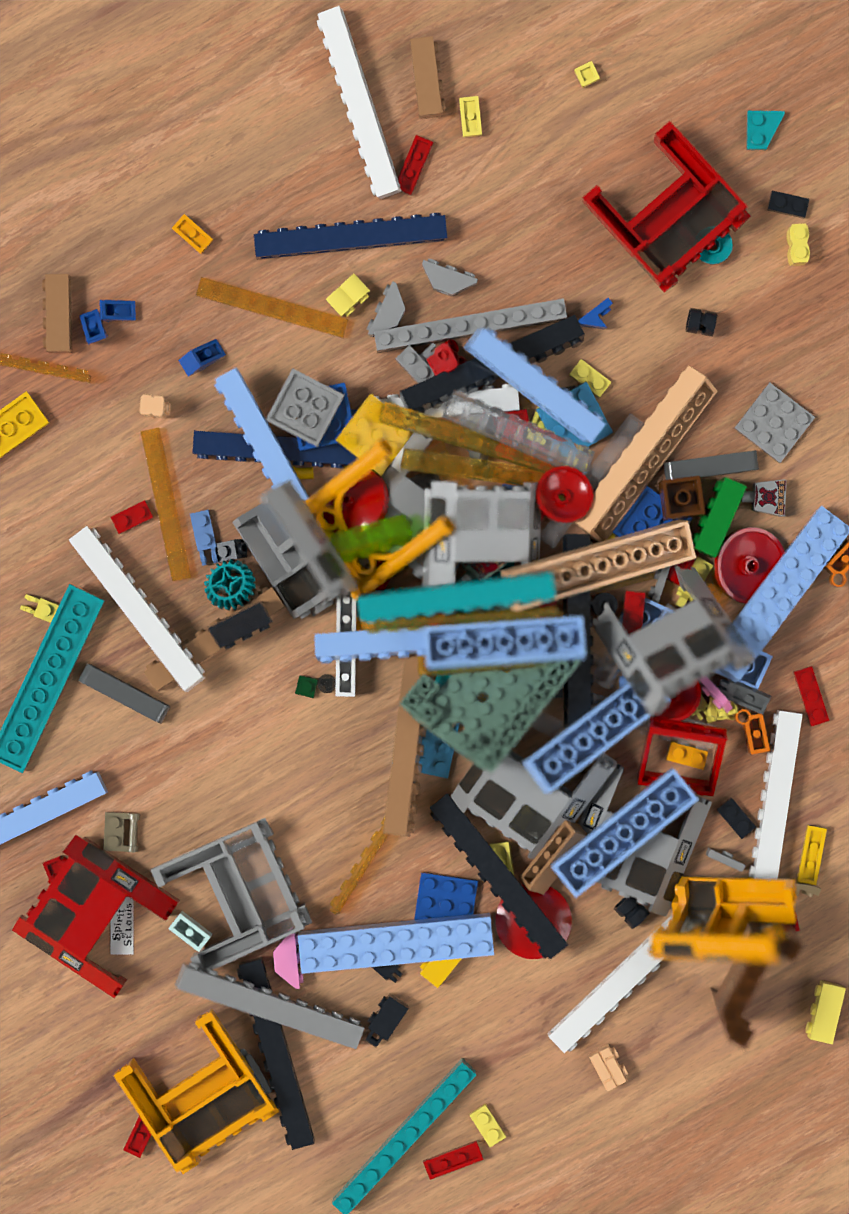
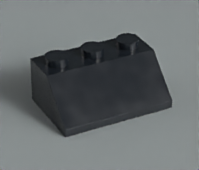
M260 601L208 627V630L219 648L225 647L227 650L236 645V640L242 638L244 641L253 636L252 632L258 629L262 632L270 628L269 624L273 621L263 601Z

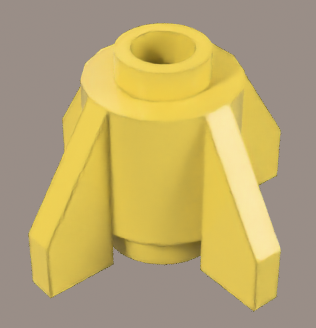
M711 696L709 697L707 723L710 724L716 720L725 719L735 720L734 714L738 713V709L734 702L729 700L733 709L726 713L723 708L719 710L712 702L714 699Z

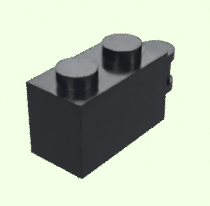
M390 993L387 997L383 996L378 1004L380 1006L377 1013L373 1012L367 1020L369 1022L368 1028L371 1031L365 1041L375 1048L382 1039L388 1041L409 1009L407 1004ZM374 1032L379 1035L378 1039L372 1036Z

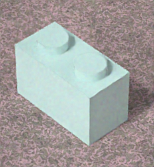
M184 911L178 915L168 928L198 952L212 936L210 931Z

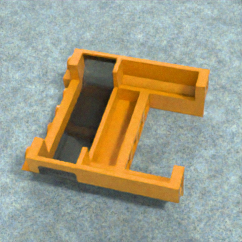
M681 877L678 884L675 885V897L672 901L673 915L671 920L668 921V927L666 929L665 925H657L655 931L651 933V945L647 952L654 959L779 964L775 929L767 928L764 937L743 935L749 922L795 923L794 905L797 902L795 879Z
M213 1009L203 1015H199L195 1020V1024L198 1029L202 1027L220 1057L160 1096L135 1058L131 1059L128 1065L126 1064L118 1069L113 1075L175 1171H181L182 1174L199 1165L200 1158L198 1155L203 1157L211 1151L209 1148L215 1144L216 1146L223 1144L227 1136L231 1134L233 1136L237 1135L243 1130L241 1127L247 1123L250 1126L260 1118L265 1122L279 1112Z

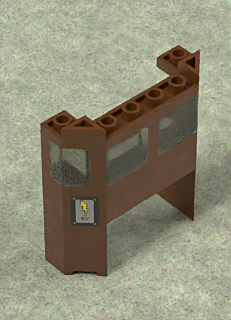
M749 922L752 930L748 936L764 937L767 928L775 929L778 955L793 963L795 962L804 945L791 923ZM733 962L718 991L711 988L728 1041L745 1050L752 1040L755 1030L749 1028L751 1022L741 1016L769 968L770 963Z

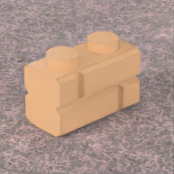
M142 395L139 412L145 417L165 419L167 415H170L171 403L161 396Z
M606 1044L588 1054L607 1091L628 1081L626 1078L628 1072L624 1064L619 1065L617 1061L619 1055L615 1047L610 1048L609 1044Z

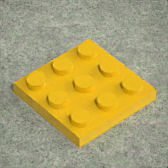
M369 394L336 438V441L357 458L371 449L380 438L388 441L393 449V454L372 469L381 476L414 433L415 429L374 395Z

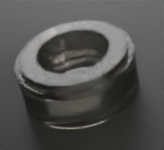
M330 674L322 675L317 682L318 689L323 693L333 692L336 688V679Z

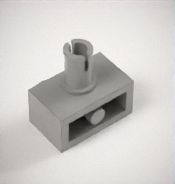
M433 342L421 354H417L409 345L395 358L398 364L416 383L435 376L426 360L434 354V351L431 352L436 347Z

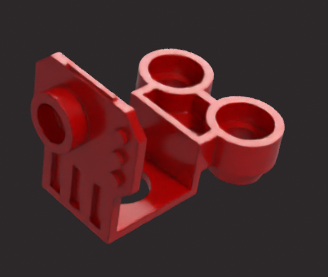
M449 339L435 348L434 354L426 359L435 376L442 372H450L458 365L467 362L463 356L458 355L459 346L453 339Z

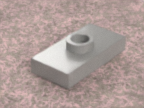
M708 847L706 851L708 857L736 870H744L745 864L733 859V854L724 850L720 853Z

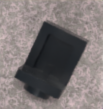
M243 539L216 543L218 562L248 557L247 545Z

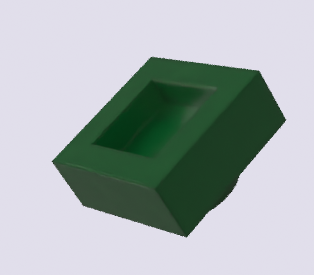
M299 675L295 694L314 698L318 679Z

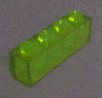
M404 513L332 534L330 543L341 561L349 563L361 556L369 557L378 551L386 552L398 545L402 547L411 541L413 532Z

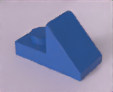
M609 298L605 299L579 319L580 326L605 330L607 327L599 315L603 317L611 311L612 301Z
M100 300V320L105 322L135 321V301Z
M98 309L80 315L88 344L108 338L102 320H100Z

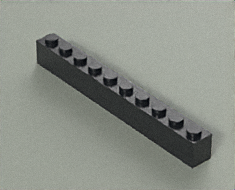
M573 315L509 344L512 346L511 350L515 353L520 352L527 358L526 362L529 364L541 363L553 354L559 355L571 346L572 348L578 347L584 341L585 334L576 316ZM477 358L458 365L450 372H442L401 390L400 399L409 417L414 415L418 417L430 408H439L444 402L448 400L455 401L460 398V395L473 393L478 387L483 385L489 386L501 377Z
M590 534L563 535V553L593 544ZM590 590L563 597V618L583 617L585 649L589 651L585 656V660L580 662L564 683V728L569 727L590 711L591 705L594 702V696L591 693V685L594 682L593 674H591V666H593V655H591L593 636L590 629L593 627V617L590 616L593 598L590 597Z
M447 793L430 807L432 812L429 814L436 822L440 821L444 827L441 829L448 837L452 836L456 842L453 844L459 852L464 851L468 857L465 859L471 867L476 866L480 871L478 876L484 883L486 881L489 882L492 886L490 891L496 898L498 896L501 897L504 901L502 906L508 913L512 911L516 916L514 918L516 924L520 928L524 926L528 931L526 936L532 943L536 942L539 945L538 951L544 959L548 957L551 960L565 949L569 944L468 817L460 810L451 796Z
M262 956L239 964L237 969L239 980L243 979V981L251 982L258 989L265 987L272 990ZM249 1013L250 1017L253 1016L255 1024H253L255 1035L259 1034L261 1041L258 1042L260 1053H264L266 1058L263 1061L265 1070L270 1072V1088L275 1090L277 1096L274 1098L275 1105L281 1110L280 1122L282 1127H286V1143L288 1146L291 1145L292 1150L315 1143V1137L282 1024Z

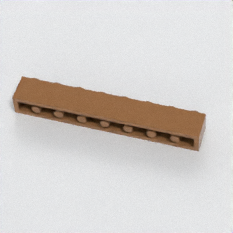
M266 586L258 592V597L255 599L250 597V602L246 600L243 602L244 607L238 610L231 609L226 615L230 617L263 601L269 615L272 616L284 608L285 605L273 587L269 589ZM220 618L210 623V626L220 622ZM204 629L195 633V638L190 642L186 639L180 643L183 649L187 648L193 655L191 660L195 665L222 649L219 648L209 630L205 631ZM156 661L151 662L146 666L148 670L144 671V674L156 691H159L175 680L162 661L158 663Z

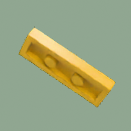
M807 825L797 882L817 885L827 832L826 828Z

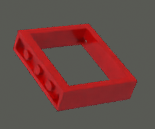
M650 717L638 770V785L648 787L664 774L645 771L653 734L717 744L709 781L680 776L694 794L714 797L727 742V729Z

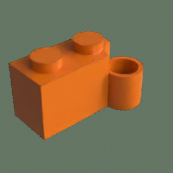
M849 539L833 554L824 566V569L831 574L829 576V583L833 587H842L847 581L845 573L849 570ZM836 574L842 577V582L839 585L833 581Z
M738 709V713L734 714V719L737 723L743 725L748 754L753 755L770 751L763 714L758 712L750 714L748 710ZM742 711L747 713V719L744 722L738 720V714Z

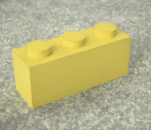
M820 980L819 985H816L814 995L817 996L816 1001L812 1003L810 1008L812 1018L811 1022H808L806 1025V1033H808L809 1039L833 1045L846 990L843 985Z

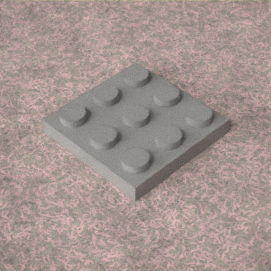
M292 368L266 421L318 447L344 395Z
M769 382L734 429L778 463H781L815 417Z

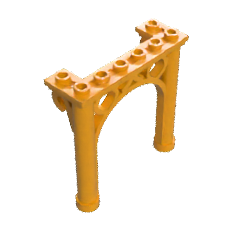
M383 438L376 441L371 449L304 501L358 587L350 591L352 598L356 601L359 594L375 592L378 586L444 536H449L455 531L452 521L443 515L402 548L391 553L372 551L361 545L350 534L342 516L343 496L351 485L393 454L391 445ZM334 497H336L334 507L331 505H325ZM324 511L335 515L334 525L328 524L323 518ZM337 527L339 528L337 531L339 539L332 532ZM346 548L350 549L352 552L354 550H356L357 552L352 557L350 553L346 550ZM328 549V551H329V552L331 553V555L333 556L334 561H335L337 564H339V563L337 562V560L335 559L334 555L332 554V552ZM359 555L369 557L371 565L369 569L364 568L359 563ZM376 559H377V560H387V561L384 562L382 565H380L378 568H376V565H377Z

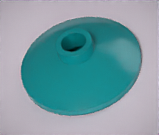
M707 227L700 231L695 238L694 246L696 241L699 242L715 227ZM729 233L725 237H718L715 240L716 250L710 249L707 251L705 249L700 253V260L707 264H719L725 261L730 256L733 248Z

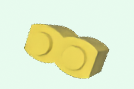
M792 224L788 228L787 243L790 247L787 258L790 266L805 265L809 260L810 250L807 244L809 229L806 224Z
M353 274L326 301L341 317L344 315L348 317L355 311L354 306L358 302L362 304L370 297L368 295L370 290Z

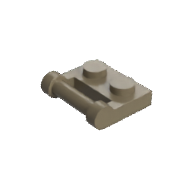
M105 812L103 851L138 852L137 824L138 820H140V813ZM125 819H130L129 845H124Z

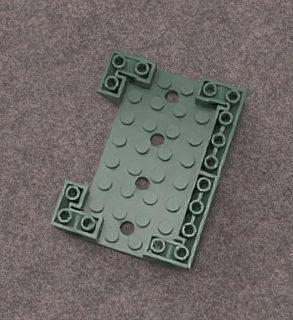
M502 604L494 605L490 609H482V606L477 607L472 613V616L479 623L538 620L527 612V608L515 611L510 609L509 606L503 607ZM585 649V656H586V655L588 654V652H589V651L586 650V649ZM582 660L512 665L513 668L508 673L502 671V666L458 668L441 689L436 682L423 674L399 705L419 724L474 765L493 773ZM480 694H487L489 698L486 702L482 703L478 701V696ZM456 724H463L465 727L462 732L457 733L453 730Z

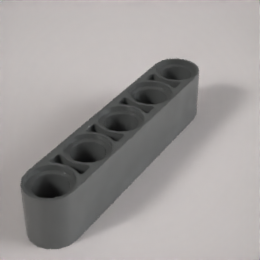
M757 450L664 463L666 480L700 476L702 478L759 470Z
M89 663L85 666L78 680L162 724L170 709V706Z

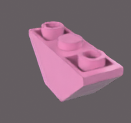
M293 933L284 937L274 949L275 972L295 989H300V983H304L303 974L299 972V964L301 963L300 954L297 952V945H299L298 933Z

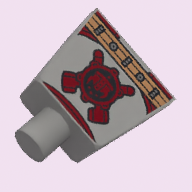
M786 480L754 483L753 491H745L741 502H752V511L783 517L785 516Z

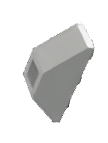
M428 259V261L423 260L422 267L434 291L452 297L477 284L478 279L472 273L464 271V274L459 273L457 268L446 265V268L439 266V262Z
M392 281L391 286L387 284L383 295H385L383 303L379 302L375 309L377 313L375 320L371 319L367 326V330H369L368 336L374 337V331L398 327L405 313V306L396 282Z

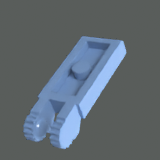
M209 510L191 513L190 518L202 566L207 565L204 550L211 549L212 561L218 563L216 540Z

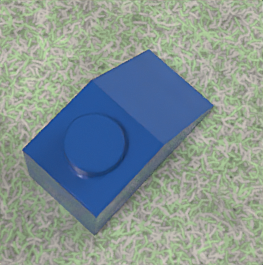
M214 339L190 350L178 361L189 377L207 368L226 354L217 339Z

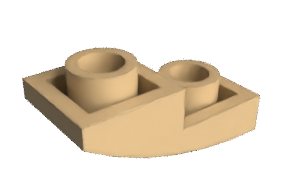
M796 882L797 896L800 889H802L801 893L812 897L813 894L819 896L821 888L811 884Z

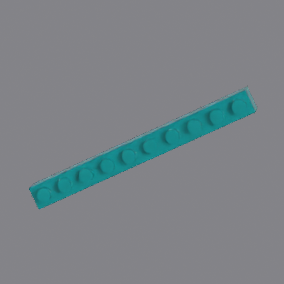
M554 570L365 593L359 594L357 602L360 621L366 620V623H374L382 618H385L386 621L395 620L398 616L414 618L416 614L423 613L424 616H432L440 611H443L444 614L454 613L456 609L472 611L475 609L474 607L481 606L482 609H490L497 604L507 607L514 605V602L530 604L533 603V600L541 599V602H548L556 597L557 591Z
M461 1058L333 1197L332 1204L342 1214H349L477 1075L476 1070Z

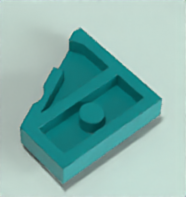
M747 111L746 150L765 151L785 111Z

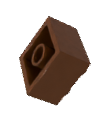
M700 476L661 480L658 483L663 521L701 517L705 514Z

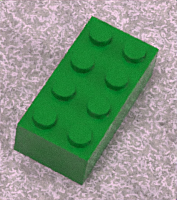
M727 477L716 481L713 488L715 494L708 499L705 506L707 512L701 516L697 524L700 527L698 533H694L692 536L695 551L710 558L717 556L747 486Z

